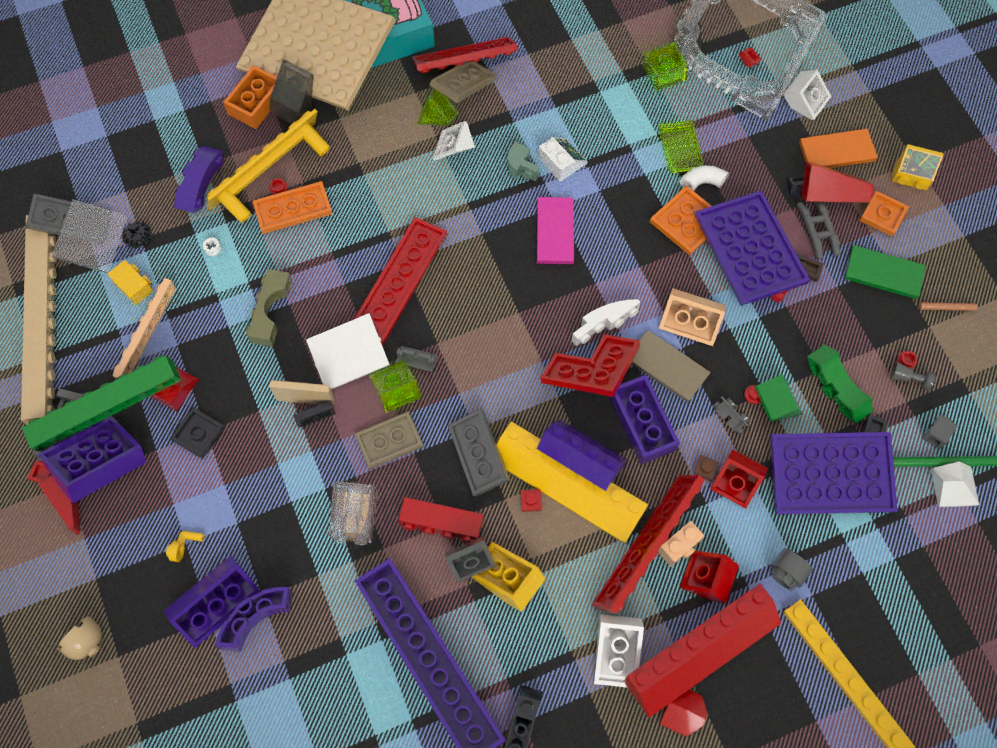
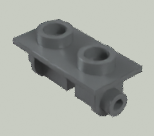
M401 346L397 350L398 357L396 363L433 372L438 355Z
M722 396L723 402L720 403L718 401L713 405L714 411L723 420L728 416L731 417L726 423L735 433L742 434L745 431L743 428L745 425L749 428L751 427L748 424L750 420L743 412L739 414L734 409L736 405L730 398L725 399Z

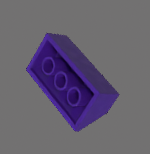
M230 555L166 608L164 613L169 622L196 648L223 625L236 606L246 598L260 593L261 590Z

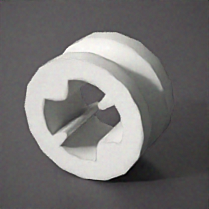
M208 238L203 242V249L207 255L216 256L220 253L221 246L217 239Z

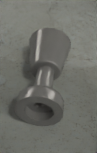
M896 361L892 367L890 379L921 382L923 389L929 391L935 381V372L928 371L925 375L914 373L913 369Z

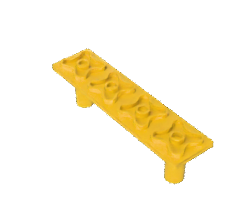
M316 109L311 112L307 111L299 120L290 125L289 130L285 134L283 132L280 133L271 143L267 144L262 149V153L258 156L255 154L247 163L240 166L235 171L234 176L231 178L227 177L219 186L212 189L207 195L208 209L211 211L218 204L222 203L240 223H243L252 213L241 203L236 195L304 139L320 157L326 154L331 147L312 127L315 125L318 111Z

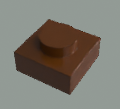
M700 455L693 475H700L703 479L711 482L719 462Z

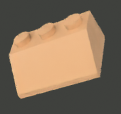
M672 288L659 329L713 346L726 311V305Z

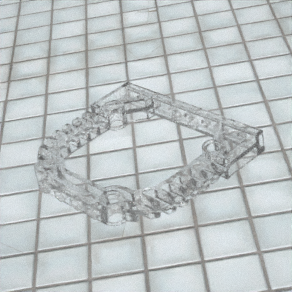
M692 0L690 3L692 5L691 8H686L683 14L684 19L680 18L675 27L678 30L674 36V42L680 46L679 52H681L683 63L687 65L691 73L693 72L697 75V78H702L706 83H711L715 88L723 90L725 94L732 95V101L768 120L828 13L804 0H752L780 16V23L785 27H790L796 40L802 44L799 51H795L790 59L792 64L788 63L783 73H785V76L781 82L776 79L759 81L753 75H748L745 78L739 76L702 53L696 43L700 35L698 23L710 4H717L722 0Z

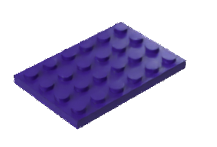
M762 190L695 212L694 216L740 306L809 284L810 278Z
M891 432L770 435L775 515L898 512Z

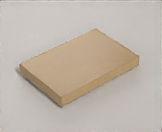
M270 381V389L277 401L306 404L330 401L332 406H334L335 399L329 385Z

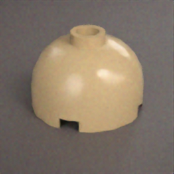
M89 616L81 620L84 623L82 626L77 627L75 625L59 643L61 647H58L57 650L69 659L80 660L88 655L93 657L100 649L98 644L102 639V631L100 626Z

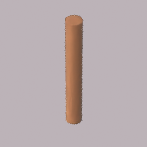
M920 302L919 309L977 311L978 305L976 303Z

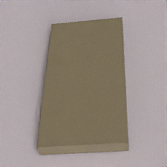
M465 61L464 64L458 65L432 79L430 86L456 103H459L496 81L497 75L477 62Z
M649 330L640 339V348L631 363L688 403L711 373Z

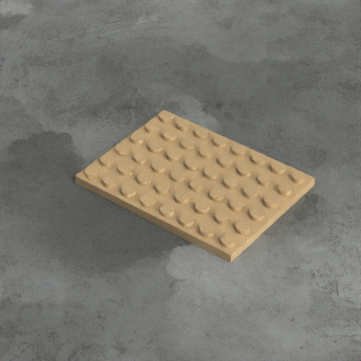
M272 0L238 61L236 68L247 73L254 65L282 79L285 88L349 110L396 20L393 16L344 0Z

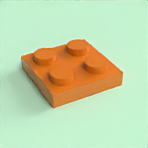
M875 191L860 221L893 237L909 206Z

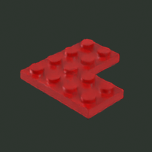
M604 334L591 359L555 353L540 377L541 383L614 397L640 348V340Z

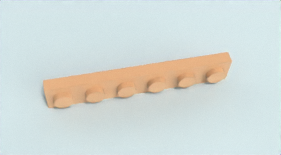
M164 278L162 284L158 285L154 299L149 302L148 310L141 317L137 331L132 334L128 348L123 351L120 363L114 368L113 377L116 380L123 374L133 372L176 290L171 280Z

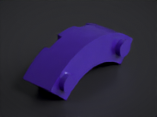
M203 145L193 153L194 159L192 162H187L182 173L185 176L184 180L177 187L174 208L195 213L203 208L208 184L217 170L223 166V150Z
M289 587L270 588L250 598H246L235 607L232 614L224 621L215 647L220 650L242 652L248 634L260 621L274 614L290 613L292 590Z

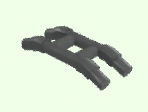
M799 202L797 208L810 234L816 259L824 258L820 239L828 237L833 256L841 255L839 238L835 233L825 204L814 202L820 215L811 217L809 209L803 202ZM824 222L826 231L817 232L814 223Z

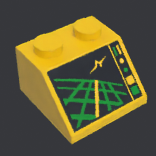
M907 144L895 164L892 182L927 190L934 181L944 153Z

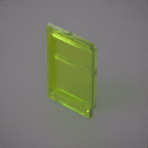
M693 120L659 124V135L670 173L690 171L693 168L705 166Z

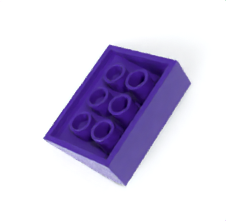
M112 416L38 454L63 493L72 503L146 463L141 446Z
M563 420L553 422L545 430L537 447L539 451L605 491L628 461Z

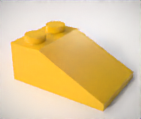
M492 542L488 548L496 566L474 575L472 578L505 603L522 612L546 579L537 566Z

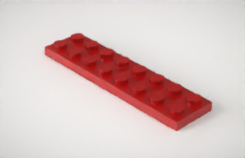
M414 217L354 318L357 319L370 314L377 334L381 338L382 346L447 236L446 230Z
M678 475L591 604L597 610L614 614L623 608L624 601L635 590L636 583L640 577L644 576L650 562L657 557L658 550L668 540L669 533L673 527L678 525L681 515L690 507L693 497L700 492L701 485L705 481L700 475Z

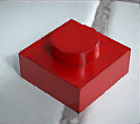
M752 47L743 50L739 54L742 62L749 68L759 64L762 60Z
M35 460L27 479L40 484L50 477L51 474L43 462Z
M541 489L521 490L522 512L542 511Z

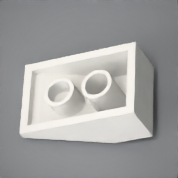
M600 614L594 684L627 687L623 682L624 679L639 668L644 630L641 618Z

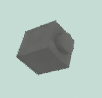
M940 415L932 422L922 439L937 449H941L947 444L958 425L954 424L950 418Z

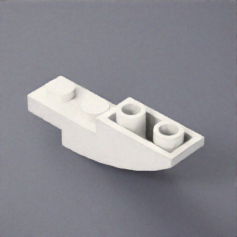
M638 299L618 301L588 313L582 318V327L573 333L572 342L575 346H578L580 343L584 344L591 338V335L595 332L600 333L605 326L609 330H612L614 327L619 328L625 322V319L628 317L632 318L639 312L640 301Z

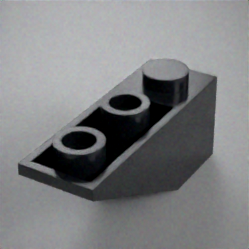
M522 685L505 748L528 747L543 691Z

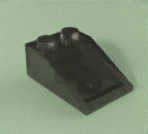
M284 59L270 97V113L293 124L307 111L311 112L314 74Z

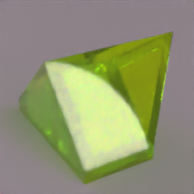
M435 89L427 97L417 124L448 126L459 113L448 97Z

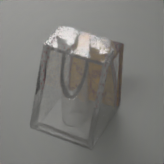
M334 481L329 535L331 539H334V542L346 543V541H354V544L357 545L372 543L378 503L375 485Z

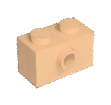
M690 521L660 547L658 553L672 567L683 556L688 558L694 553V547L705 536Z

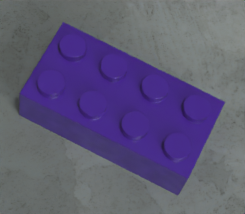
M647 375L620 384L614 397L609 396L640 464L676 451L680 442Z

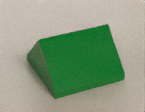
M783 374L755 387L770 422L803 414Z

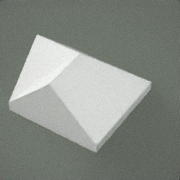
M463 121L442 130L432 158L436 161L475 147L467 122Z
M959 461L931 469L938 507L979 505L971 466Z

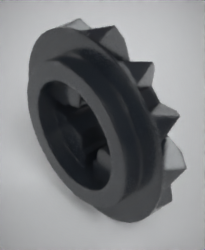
M135 221L132 224L128 223V226L123 228V233L121 234L123 242L132 248L144 246L151 238L150 227L144 222ZM137 231L140 233V235L135 236L132 234V232Z

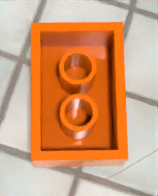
M253 65L224 100L223 104L227 114L257 129L285 94L283 81Z

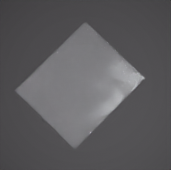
M72 199L52 257L109 273L128 216Z

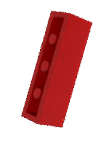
M404 497L399 516V524L403 529L414 531L415 528L422 530V533L434 535V533L442 534V537L446 539H454L456 537L462 539L461 541L465 543L480 537L484 520L483 514L406 497Z

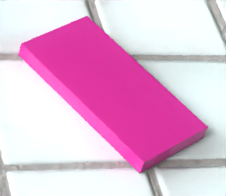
M538 197L537 264H574V198Z

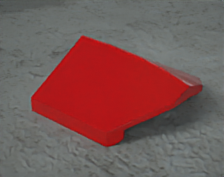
M688 690L669 703L665 708L660 725L686 737L701 728L708 714L702 695Z

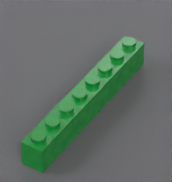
M166 355L156 357L153 362L141 365L135 371L123 374L111 383L101 385L96 391L87 392L82 395V398L76 401H69L64 404V407L58 410H51L40 419L37 418L29 421L28 425L22 427L30 449L42 451L181 381V378L172 359Z

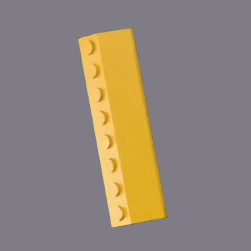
M510 422L497 443L506 471L535 489H541V492L625 544L644 514L648 504L614 483H611L606 491L539 451L537 447L541 439L515 423Z

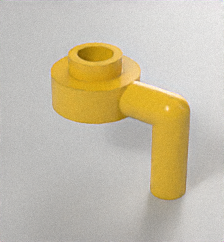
M181 531L177 541H173L167 547L166 555L169 560L180 562L184 555L186 539L203 542L205 534Z

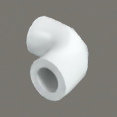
M699 166L688 171L680 179V185L683 188L687 185L693 191L703 183H710L720 188L726 181L729 173L715 166Z

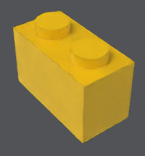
M124 260L107 275L137 305L153 292L149 286L152 283L145 275L141 277L138 274L140 271L133 263L129 265Z

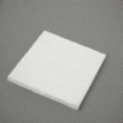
M370 314L306 339L323 385H329L331 390L390 365Z

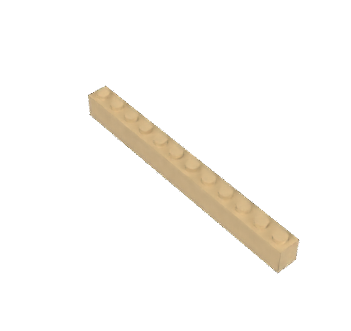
M26 229L21 420L26 425H28L29 421L37 418L40 419L46 416L47 412L55 410L53 406V398H55L53 363H55L56 358L53 346L56 344V339L53 333L56 328V321L54 319L56 287L54 279H56L57 274L54 262L57 261L55 253L57 239L55 234Z

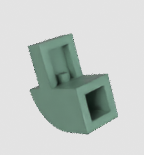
M514 142L508 152V171L516 180L519 175H522L524 178L536 182L539 177L540 167L529 162L530 148Z

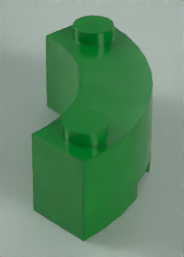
M823 345L807 356L813 375H818L823 384L820 388L829 400L831 398L835 400L837 405L840 406L838 410L845 417L857 424L873 412L871 397L860 390L851 380L841 363L837 350Z

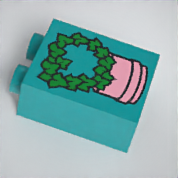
M344 0L393 16L396 20L371 68L435 47L433 23L421 0Z

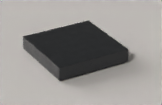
M192 407L169 439L199 458L204 459L226 427Z

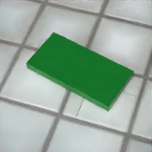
M853 245L844 279L918 299L926 265Z

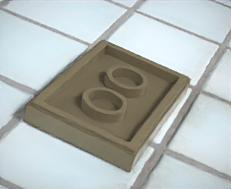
M409 411L355 433L369 470L424 447Z

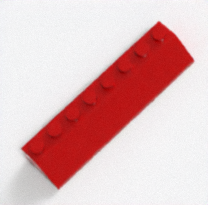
M758 584L627 675L623 682L648 718L781 624V620L774 600L764 587Z

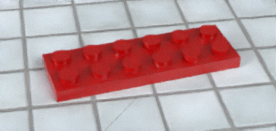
M508 36L413 56L412 60L417 71L425 73L431 71L432 68L444 69L447 68V65L451 64L458 66L464 64L465 61L477 62L480 61V58L484 57L488 59L495 58L498 54L510 55L513 54V51H517L518 47L517 43Z

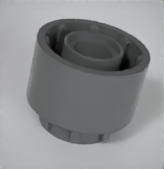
M786 548L781 551L771 564L773 568L771 570V577L788 590H794L796 586L801 587L813 572V568L798 554Z

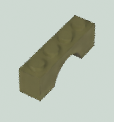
M267 269L266 275H263L261 292H258L256 297L257 305L251 313V325H248L246 329V336H248L252 344L273 347L278 330L275 323L268 318V311L274 302L288 297L292 284V279L288 272Z

